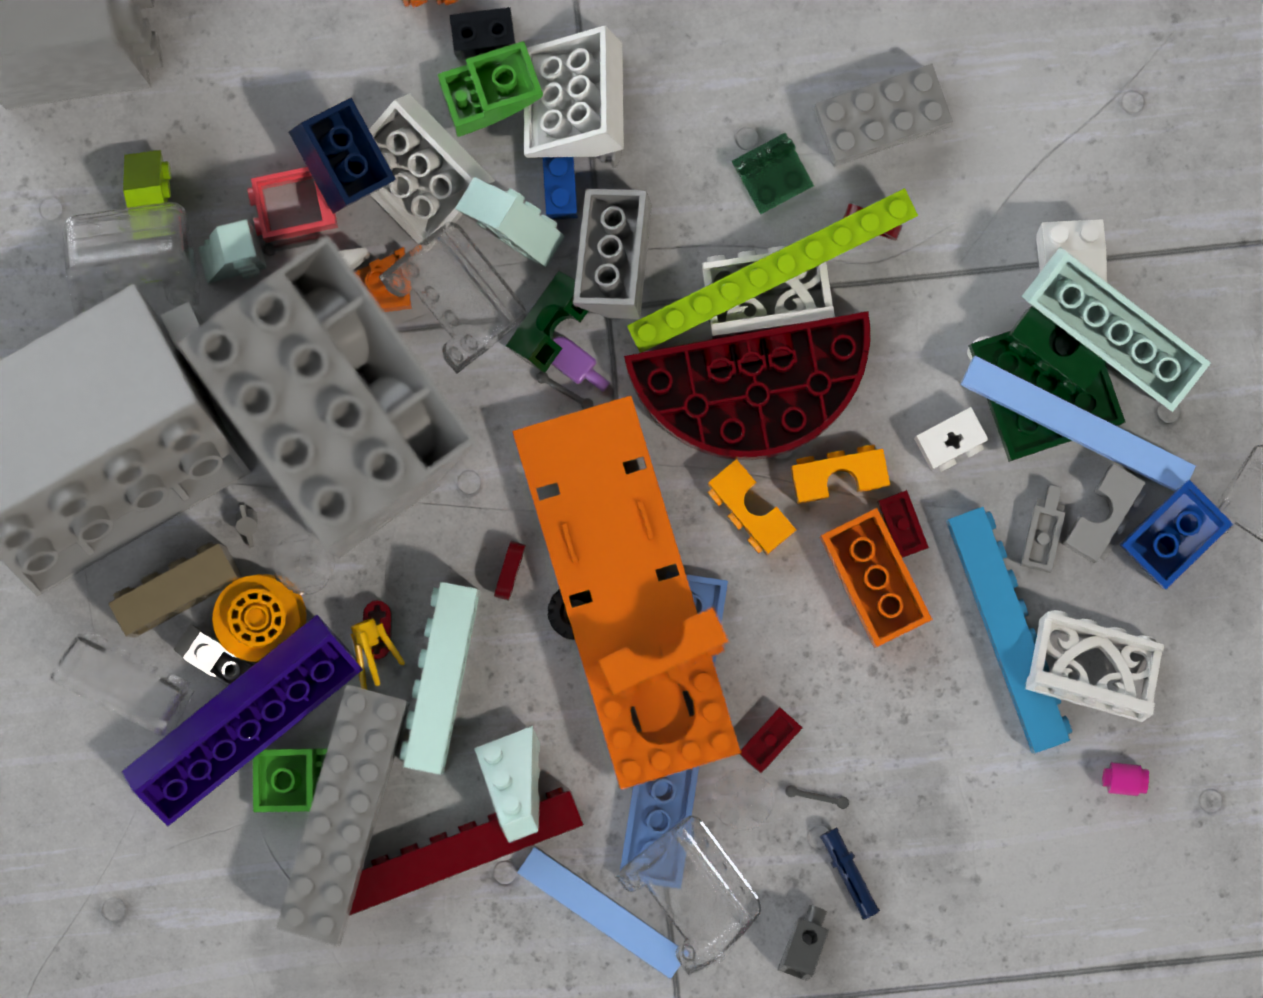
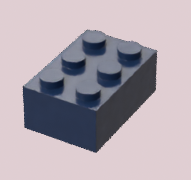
M352 97L301 122L288 132L333 214L379 191L396 180Z

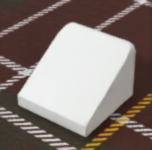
M365 247L340 251L353 271L370 258V253Z

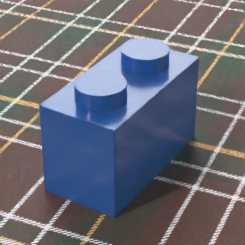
M542 157L546 216L552 220L578 218L574 157Z

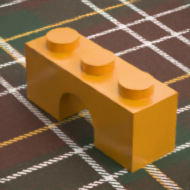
M875 445L858 447L857 453L845 455L844 450L827 453V459L815 461L814 456L796 459L797 465H793L790 468L797 504L828 499V478L831 474L838 471H844L852 475L855 479L858 493L890 486L883 448L876 450Z
M736 459L708 482V486L711 489L707 493L718 506L724 504L731 512L727 517L738 530L743 527L751 537L747 541L758 554L764 551L768 555L790 537L796 529L777 506L763 516L753 515L746 509L744 496L757 482Z

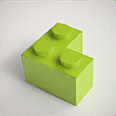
M161 150L124 155L123 193L135 240L172 235V223L177 222L175 205L168 202V198L171 197L169 183L171 179L169 161H163Z

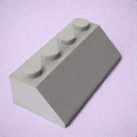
M585 189L573 298L574 306L608 318L640 319L652 204L646 190Z

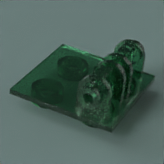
M786 132L731 161L760 215L814 187L811 178L795 151L794 142L791 138H788Z

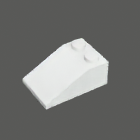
M1103 219L1041 223L1036 234L1040 272L1059 247H1061L1107 282L1106 241Z

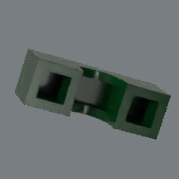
M561 271L557 272L506 344V347L518 357L543 373H546L562 350V347L553 340V333L557 325L565 319H574L581 323L589 312L574 306L575 280Z
M1034 306L1029 307L1005 337V340L1010 343L1009 348L1021 357L1026 355L1035 362L1033 366L1040 373L1046 376L1050 374L1059 381V387L1071 395L1074 393L1080 395L1085 392L1106 364V361L1084 344L1075 347L1069 356L1064 357L1055 354L1050 348L1049 336L1057 324Z

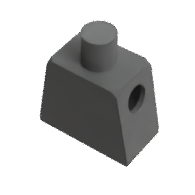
M809 905L805 919H798L795 922L778 971L804 981L809 980L813 976L828 934V929L822 927L827 913L826 910ZM804 934L811 936V944L803 941L802 937Z

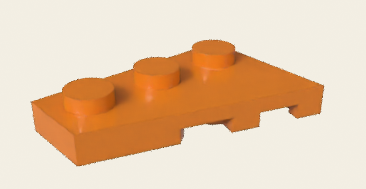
M404 247L394 251V254L372 261L368 263V266L355 271L383 312L412 309Z

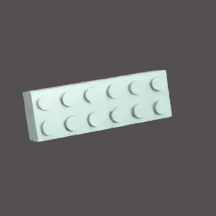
M1059 247L1022 295L1028 303L1172 412L1211 364L1210 361L1061 247Z
M440 582V587H434L430 606L435 607L433 619H427L424 636L429 638L427 650L421 649L418 667L423 668L421 680H415L412 698L417 699L415 711L409 710L406 722V729L411 730L409 741H403L399 758L400 760H405V768L436 774H444L481 592L476 588Z

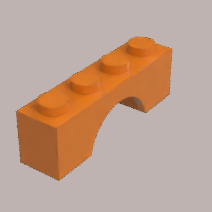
M712 607L683 621L684 632L682 641L678 648L667 657L656 660L644 659L635 655L626 647L598 660L613 695L620 693L621 697L625 698L639 691L637 685L646 680H649L651 685L667 678L666 671L676 666L680 672L697 664L694 658L704 653L710 658L725 651L723 645L728 643L729 640L714 608Z

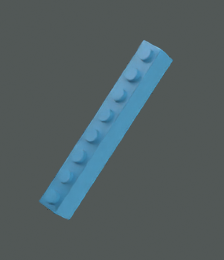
M980 507L946 520L1031 753L1036 754L1070 741L1068 734L1072 733L1071 725L1066 715L1061 717L1057 706L1061 704V699L1025 689L1027 677L1030 675L1037 634L1035 629H1029L1025 617L1029 616L1023 598L1018 600L1014 588L1018 587L1014 572L1012 569L1007 571L1003 561L1004 558H1007L1004 545L1001 540L996 542L992 530L996 529V524L990 511L985 512L984 507ZM1045 659L1043 671L1049 673L1050 669Z

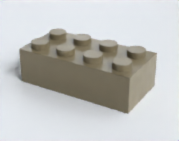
M209 542L196 549L198 555L191 559L181 557L168 565L170 570L163 574H158L157 571L140 580L143 585L137 588H130L129 586L113 594L115 600L108 604L125 636L136 638L223 591L230 583L242 578L227 547L219 543L213 544V542Z

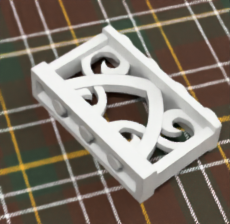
M786 246L769 248L767 254L756 255L754 250L737 253L738 258L725 259V255L707 257V262L701 265L704 287L714 283L718 273L722 271L734 273L740 270L739 268L746 267ZM826 262L816 266L817 272L815 277L805 284H802L799 280L805 277L807 271L785 282L791 289L783 293L778 299L775 315H767L762 303L752 298L745 302L754 305L756 308L755 315L751 317L744 314V310L748 306L738 305L727 310L726 322L718 323L717 316L709 319L712 339L835 317ZM819 282L822 291L823 308L816 307L814 300L808 292V289L814 287ZM796 294L799 298L791 300L796 303V309L789 311L784 307V302Z
M1053 610L1047 612L1039 619V628L1030 675L1027 677L1026 690L1143 722L1153 715L1155 706L1153 701L1164 644L1157 643L1150 636L1141 635L1136 637L1126 634L1127 631L1122 628L1098 626L1094 620L1070 618L1063 611ZM1053 631H1059L1068 635L1067 642H1063L1059 637L1057 638L1058 646L1066 651L1063 654L1054 649L1050 642V634ZM1098 647L1109 659L1116 673L1104 676L1098 681L1096 686L1089 684L1085 669L1073 659L1085 651ZM1046 652L1057 659L1049 673L1043 671ZM1131 652L1143 655L1146 659V669L1143 672H1130V669L1137 666L1140 662H1134L1130 659ZM1067 665L1078 673L1079 678L1077 681L1068 678V674L1072 673L1073 670L1066 668ZM1144 679L1141 699L1136 698L1134 681ZM1120 680V683L1113 684L1117 688L1116 692L1108 690L1107 683L1109 681Z

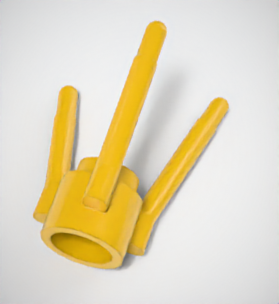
M374 618L351 626L352 633L350 635L354 643L356 660L363 669L359 673L361 688L367 690L362 649H364L374 684L379 686L380 679L370 648L379 644L378 637H381L401 666L405 664V661L386 634L382 623L376 625Z

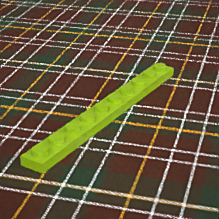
M904 188L627 325V328L639 352H645L917 217L916 209Z

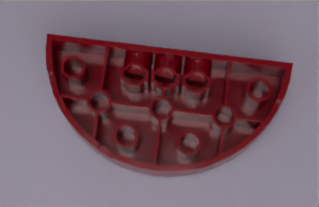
M869 311L624 356V361L629 379L641 404L650 416L675 439L695 450L719 458L733 460L771 458L796 450L811 442L825 432L846 409L860 385L870 349Z

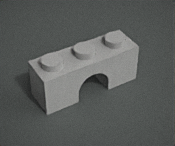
M1114 463L1110 465L1094 490L1095 493L1102 496L1108 503L1109 514L1102 523H1093L1083 516L1078 517L1062 544L1092 563L1098 562L1099 559L1104 561L1114 546L1110 541L1115 532L1121 534L1130 518L1126 517V514L1131 506L1137 508L1145 496L1146 492L1142 490L1145 482Z

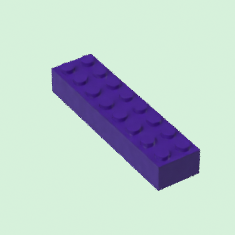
M317 614L121 772L132 791L168 827L363 669L350 650Z

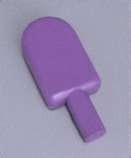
M558 336L553 338L554 342L562 347V350L552 365L576 384H581L586 379L600 391L604 392L610 382L593 370V367L596 365V359L566 337Z

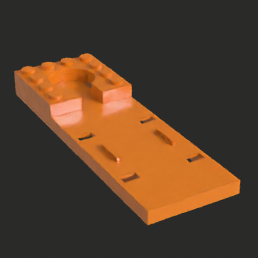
M632 396L623 397L512 431L620 790L740 754L741 751L712 657L708 658L706 653L694 658L697 664L679 672L677 666L666 671L668 677L651 685L649 680L638 684L639 691L625 698H622L620 693L613 695L598 663V660L626 647L635 655L644 659L656 660L667 657L678 648L682 641L684 632L683 621L698 614ZM643 457L646 469L629 474L625 473L624 462ZM557 483L560 495L539 500L537 488ZM673 564L676 565L679 576L658 581L656 569ZM590 590L593 602L572 608L569 596ZM688 690L693 700L694 714L696 715H689L683 691ZM635 706L642 730L640 732L636 730L632 722L630 707Z

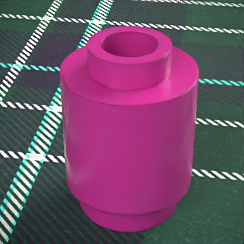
M1111 762L1109 768H1104L1102 786L1107 787V791L1110 794L1139 796V793L1146 794L1148 791L1149 769H1142L1141 765Z

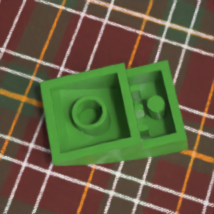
M524 41L466 59V65L437 74L457 137L499 122L543 97V92Z
M328 748L267 749L253 758V812H310Z

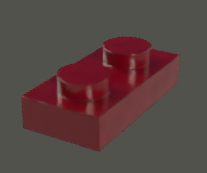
M907 490L877 501L887 529L902 558L929 548Z
M779 707L740 750V755L762 774L803 727Z

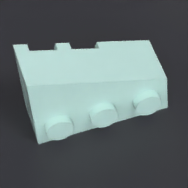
M474 177L455 209L478 220L476 224L484 229L489 228L498 235V239L524 257L547 267L565 237L555 228L557 223L543 214L540 216L541 210L527 201L523 203L525 197L515 190L509 188L505 192Z
M247 219L216 227L209 235L210 239L205 240L204 246L198 248L207 284L242 275L243 279L260 275L261 269L266 268L259 237Z
M533 726L474 748L501 827L509 842L539 831L538 778H540V769L538 762L540 742Z

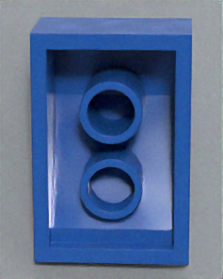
M1187 480L1119 545L1162 589L1166 590L1233 523L1190 480Z

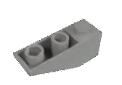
M192 624L189 625L174 648L183 659L226 686H229L253 666L250 662L230 654L219 641Z

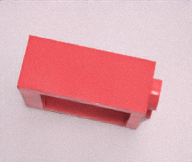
M308 167L251 178L252 187L247 188L251 206L256 205L258 217L253 218L257 236L262 235L266 243L338 228L336 214L332 213L315 182L322 220L271 230L263 189L314 179Z

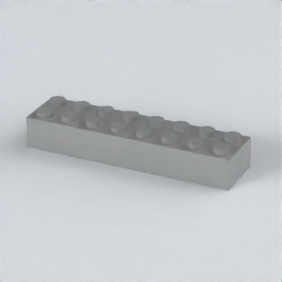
M346 684L276 926L277 929L336 946L341 945L410 702Z

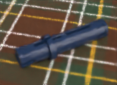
M836 827L822 834L820 839H822L833 860L830 863L833 868H837L862 920L877 914L880 909L877 907L853 860L855 858L854 853L848 851L839 833V829Z

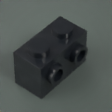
M511 7L449 15L455 57L461 56L462 60H466L515 44Z

